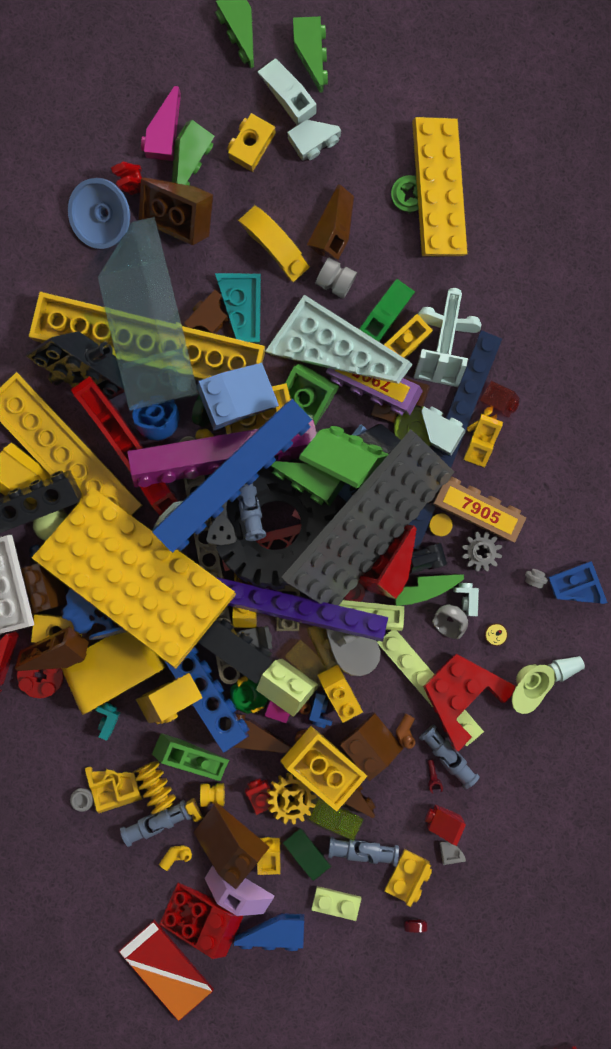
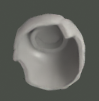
M448 604L441 606L437 610L433 624L444 636L451 639H460L467 630L468 619L460 608ZM451 617L454 621L449 622L447 618Z

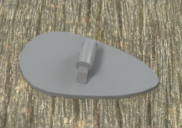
M326 629L334 658L345 673L360 677L369 674L377 667L380 661V649L376 640Z

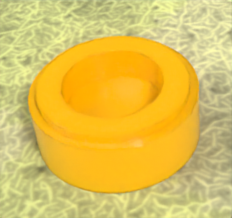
M436 514L430 519L429 529L436 536H445L452 529V520L446 514Z

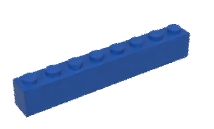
M290 399L155 527L152 533L172 553L176 549L179 552L189 544L187 539L193 533L198 535L205 529L207 525L204 522L211 516L215 519L224 510L222 505L228 500L233 502L242 493L239 489L245 483L248 486L251 485L259 477L257 472L262 467L265 469L269 468L276 461L274 456L280 450L284 453L293 445L291 440L297 434L302 436L311 427L308 423L312 419L293 399Z

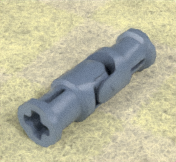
M245 483L239 489L242 493L237 497L239 500V511L247 532L245 539L256 541L266 537V532L262 529L261 508L257 497H255L257 494L256 487L253 486V483L249 486Z
M433 724L419 738L425 740L432 748V753L435 756L441 757L440 761L451 775H455L463 784L462 788L467 790L478 781L480 776L472 772L466 765L467 761L459 752L453 750L449 740L444 739L436 730L435 724Z
M181 800L180 804L138 820V823L130 827H121V836L126 846L130 847L133 842L139 839H148L157 835L164 828L170 829L174 827L175 823L184 819L190 820L191 815L188 814L185 808L186 802ZM148 819H149V827H150L154 832H151L150 829L148 828V825H147Z
M330 837L328 858L333 856L344 857L349 861H368L372 864L383 862L397 867L399 846L387 847L380 846V843L375 842L368 843L352 839L341 841ZM356 846L359 847V851L357 854L355 853L354 849Z

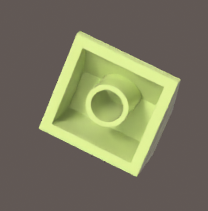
M278 659L262 674L256 690L294 717L317 690L319 684L284 659Z

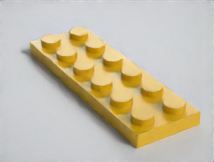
M415 117L412 120L422 256L467 255L458 119Z

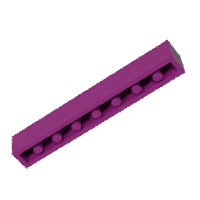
M313 419L308 423L311 427L302 436L297 434L291 440L293 445L284 453L280 450L274 456L276 461L288 462L300 457V454L317 434ZM258 429L128 451L134 487H148L151 484L171 483L179 479H194L201 475L212 474Z

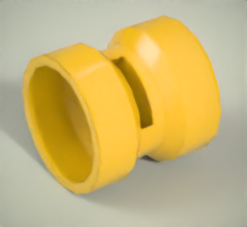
M201 783V807H208L211 802L212 804L217 802L224 807V783H217L212 788L208 783Z

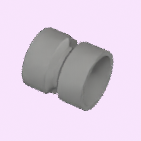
M329 257L322 267L315 284L325 290L331 288L333 294L344 299L356 278L357 272L348 267L342 269L339 262Z

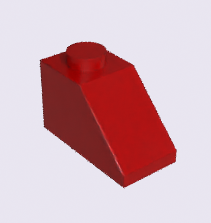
M435 804L434 809H429L425 818L429 831L455 846L458 845L466 826L461 815Z

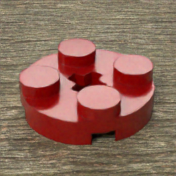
M61 668L43 669V674H46L47 677L43 678L41 682L37 681L38 678L35 676V672H39V670L17 671L20 690L33 698L41 699L53 695L61 687L64 680V673Z

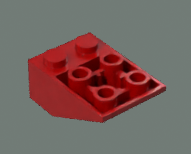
M177 883L159 925L211 959L226 957L243 916H236L218 905L214 898L181 883Z

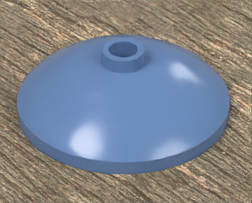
M103 178L87 179L78 184L73 190L68 203V217L76 236L86 245L97 249H105L118 244L126 235L130 224L129 205L123 192L114 183Z

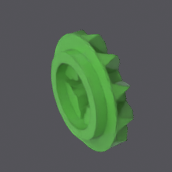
M403 176L394 183L391 196L393 204L399 210L407 211L408 213L419 210L416 176ZM414 186L413 195L415 198L410 197L405 202L406 194L403 191H409Z

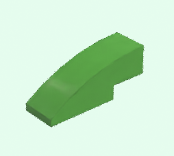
M464 575L416 577V586H404L402 593L398 595L397 599H394L395 606L410 605L441 595L464 580Z

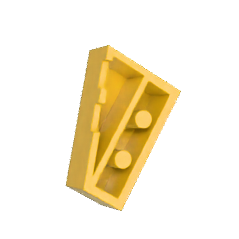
M190 673L181 678L173 680L170 684L168 682L137 698L136 701L148 723L156 722L158 725L176 719L178 717L177 712L203 697Z

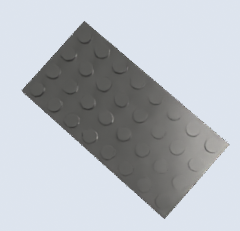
M410 430L284 573L282 578L288 584L320 604L325 602L339 606L349 591L357 586L359 578L372 569L373 564L379 559L380 555L387 552L394 539L402 535L404 527L417 518L424 506L433 500L442 485L450 480L454 471L416 433Z

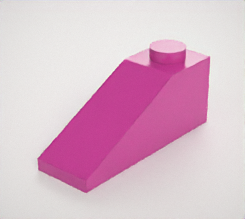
M178 86L173 87L147 127L146 137L142 136L141 150L144 151L146 158L174 160V145L181 98Z

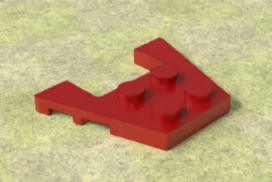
M454 654L423 686L435 713L438 714L443 724L444 731L447 732L455 752H459L472 738L457 721V717L486 687L501 703H505L513 695L516 688L510 682L458 654Z

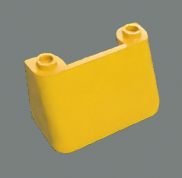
M125 632L106 637L88 647L87 655L81 663L61 669L82 715L163 670L167 664L161 657L131 634Z

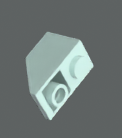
M305 120L288 132V140L302 161L307 158L309 160L316 158L320 154L319 150L326 146L328 148L334 146L339 142V137L341 136L339 126Z
M432 406L430 409L423 407L422 414L431 445L452 456L465 433V429L462 428L463 424L452 417L450 420L442 417L443 413Z

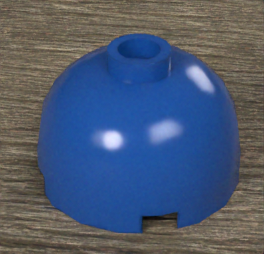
M165 395L151 396L152 400L147 402L142 400L133 410L132 417L135 427L147 439L163 440L173 435L177 430L180 421L178 408L174 400Z

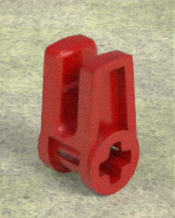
M121 162L111 167L112 173L121 178L116 181L119 189L130 195L140 193L142 179L140 165Z

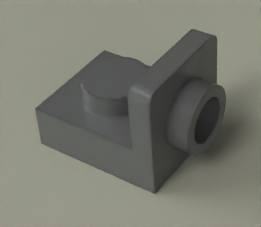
M268 626L237 631L239 634L244 632L253 639L252 643L257 647L262 645L267 649H272V635L269 632Z

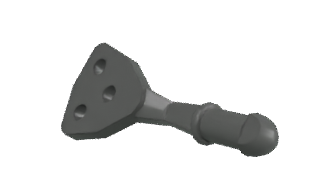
M227 502L222 505L224 510L216 517L209 528L206 539L208 543L228 545L237 541L235 529L227 518ZM221 526L224 527L223 531H220Z

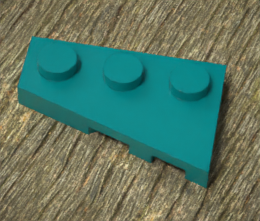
M215 273L236 339L250 343H260L261 274Z

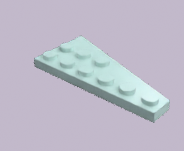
M306 295L302 297L266 349V352L271 355L397 384L400 383L412 366L410 361Z

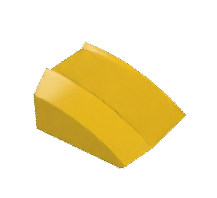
M10 443L0 453V493L5 496L12 489L18 487L24 489L29 487V484L35 480L41 479L44 481L51 476L41 464L14 443ZM26 498L28 503H36L34 498Z

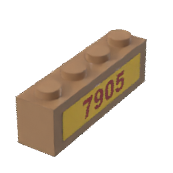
M452 476L446 484L442 485L433 500L428 502L506 541L514 543L526 520V517L520 515L521 510L510 505L506 508L500 505L501 500L493 496L486 498L480 495L481 491L475 487L468 486L467 489L460 485V480Z

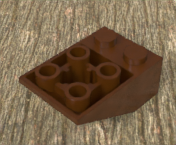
M39 564L21 569L32 614L67 604L63 583Z

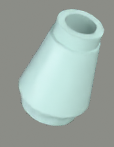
M580 656L553 660L552 664L548 665L555 672V682H563L585 668Z

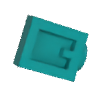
M107 702L96 707L95 710L107 716V718H102L98 730L101 731L99 738L106 741L110 738L121 713L116 711V706Z

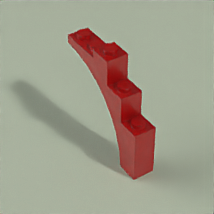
M89 376L73 387L71 391L108 439L131 473L128 451L144 449V447L129 429L120 412ZM162 482L151 484L148 487H140L151 506L160 516L174 502H179L168 483Z

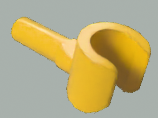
M487 407L484 410L483 415H490L493 411V408ZM495 414L491 418L497 419V414ZM478 421L467 427L468 432L476 428Z

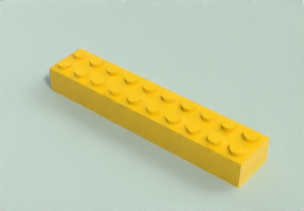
M43 292L39 293L29 333L31 339L43 343L51 337L79 331L98 345L103 342H107L106 346L110 344L113 350L112 354L116 356L117 361L198 381L223 372L263 363L266 351L265 346Z

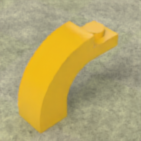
M253 206L238 220L251 238L256 240L273 257L292 282L310 268L293 241L259 207Z

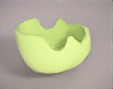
M61 509L33 520V530L40 539L46 541L68 515Z

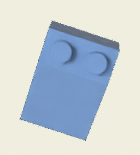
M262 363L214 375L199 381L197 385L213 430L279 407Z

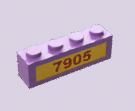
M328 368L326 371L331 377V382L340 387L343 384L351 387L350 391L356 395L362 396L364 393L370 396V401L382 406L385 403L391 406V411L401 416L403 413L411 415L423 392L419 385L404 378L397 384Z

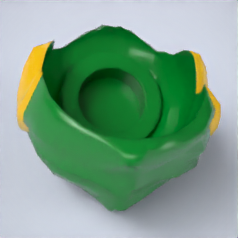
M242 676L232 685L230 700L236 709L247 714L264 709L270 700L256 690L259 681L256 684L246 676Z

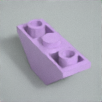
M213 865L205 877L216 903L236 916L264 914L274 898L273 894L246 878L237 889L233 888L217 874Z

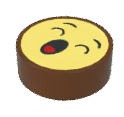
M492 623L486 627L484 637L489 644L500 646L506 642L508 632L502 624Z

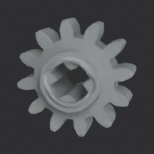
M475 532L474 540L471 537H466L469 545L461 546L462 549L467 550V553L461 557L469 558L466 566L469 567L475 564V571H479L481 566H483L485 571H489L488 564L497 566L494 559L502 558L501 554L496 553V550L501 549L502 545L494 544L497 537L488 539V532H484L482 538L478 532ZM480 545L482 548L487 549V553H484L485 557L483 558L476 553Z

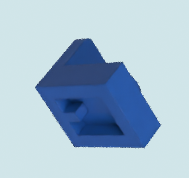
M319 691L315 692L309 720L313 721V725L325 728L326 725L331 726L333 721L331 718L320 716L321 712L325 713L328 700L325 699V693Z

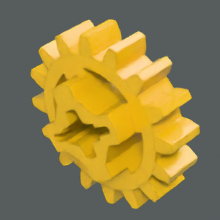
M287 773L286 779L281 775L278 776V783L271 782L274 787L273 790H267L271 798H267L266 802L272 804L268 810L271 813L275 812L273 817L277 820L281 818V822L284 824L289 819L294 825L297 818L303 822L304 814L311 815V812L308 810L309 807L314 808L316 806L311 800L317 798V796L311 793L312 790L295 776L293 778L292 774ZM288 784H293L292 787H287V788L284 787V786H286V785H288ZM278 794H279V795H280V802L277 804V797H278ZM290 795L294 798L293 802L288 799ZM297 809H298V811H296V812H294V813H289L291 810H297Z

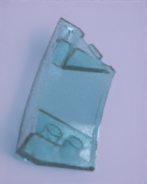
M155 217L134 221L130 224L126 234L122 237L98 276L129 411L198 395Z

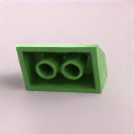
M331 426L330 428L320 430L300 454L299 459L355 488H359L389 454L383 452V449L377 445L364 443L363 439L359 436L348 435L344 433L342 428Z

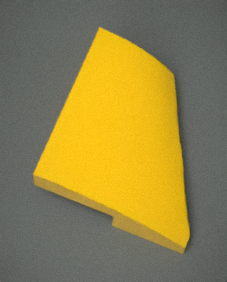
M92 767L85 768L98 814L142 800L134 773H118L107 769L106 771L92 772Z

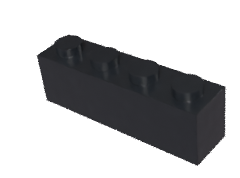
M217 618L198 643L257 684L262 674L274 660L271 657L272 652L262 645L260 647L252 643L253 639L246 633L241 632L239 634L233 630L234 625L224 618L219 620Z

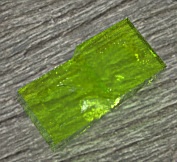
M318 799L309 820L339 835L355 840L364 819L346 809L340 808L338 811H335L324 800Z

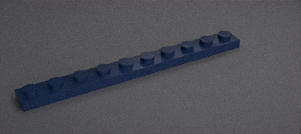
M482 330L446 416L448 420L452 417L460 421L465 432L502 341V338ZM463 437L461 438L459 444L454 450L452 456L441 451L436 447H434L433 451L450 468L452 467V464L454 462V459L456 457ZM427 503L420 511L418 517L409 523V525H414L417 528L414 549L419 550L436 507L430 503Z

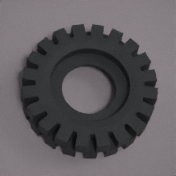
M262 467L257 472L259 477L253 482V486L257 490L255 497H257L260 507L273 501L285 502L294 507L301 519V530L297 539L288 547L280 550L266 549L256 541L246 540L245 523L241 520L239 500L236 498L233 502L227 501L226 510L227 518L235 529L237 541L228 545H216L215 548L228 568L246 583L249 581L255 587L265 589L266 586H271L273 590L285 589V585H290L282 578L284 573L334 518L338 511L334 501L330 506L326 503L320 505L310 498L312 494L306 490L301 493L291 486L292 481L289 479L281 480L272 474L273 469L271 467L267 469ZM221 526L220 531H223L224 527Z

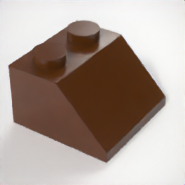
M376 713L372 714L340 740V746L357 767L367 775L366 778L369 781L388 767L404 749Z

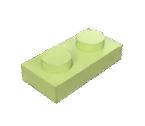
M317 886L312 911L356 921L361 897Z

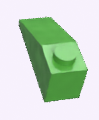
M163 733L160 734L152 753L162 764L221 781L229 762L228 759Z

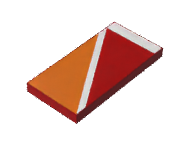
M155 920L119 950V953L178 1021L214 990Z

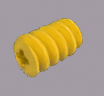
M158 761L150 762L132 772H139L135 781H143L139 790L147 789L143 798L151 797L147 806L155 805L151 814H156L170 807L176 798L174 794L167 795L172 788L171 786H164L168 780L167 778H160L164 773L163 770H155L160 765Z

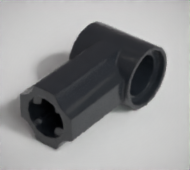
M442 543L422 547V550L413 552L409 574L447 565Z

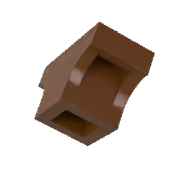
M214 290L204 302L200 300L192 309L194 313L184 322L185 326L196 330L203 329L209 333L216 334L229 320L228 316L220 309V304L223 300L222 295Z

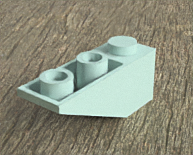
M276 58L258 71L260 77L297 126L316 114V103L298 80Z

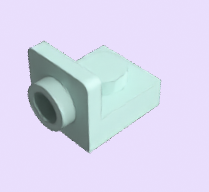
M459 583V587H453V592L467 593L466 597L462 598V610L466 611V615L478 616L479 588H473V583Z

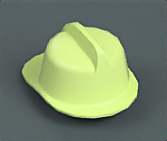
M533 664L525 666L519 671L516 678L517 686L512 695V705L517 712L528 714L539 706L543 698L553 687L556 679L555 672L551 667Z

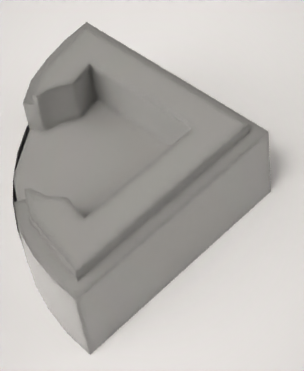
M439 841L443 865L466 862L465 856L458 846L448 841Z

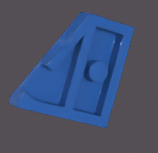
M592 561L547 577L555 599L600 604L607 603Z

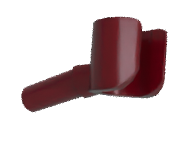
M428 760L431 779L428 783L430 792L433 794L432 786L434 784H439L440 791L442 792L443 785L437 778L433 760Z

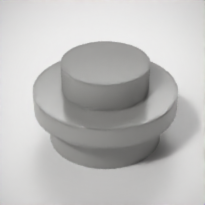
M537 569L526 571V583L537 588H542L547 583L548 579L544 577L545 573Z
M86 788L75 790L70 798L72 807L81 812L88 810L94 801L92 793Z

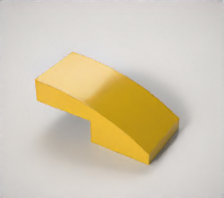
M481 414L464 460L485 467L503 422Z

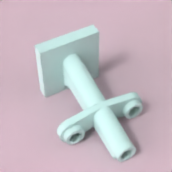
M457 288L448 289L443 315L435 313V310L431 307H423L418 313L426 324L441 329L436 352L422 349L415 369V379L458 387L468 358L451 355L455 331L477 333L481 330L482 324L480 319L475 316L457 319L462 296L461 290Z

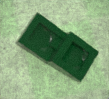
M300 828L283 842L313 881L332 867L303 829Z

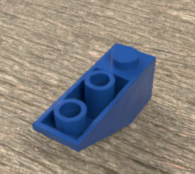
M281 913L235 935L234 946H239L241 949H251L253 946L262 947L264 950H274L276 947L285 948L287 951H297L298 948H303L304 914Z

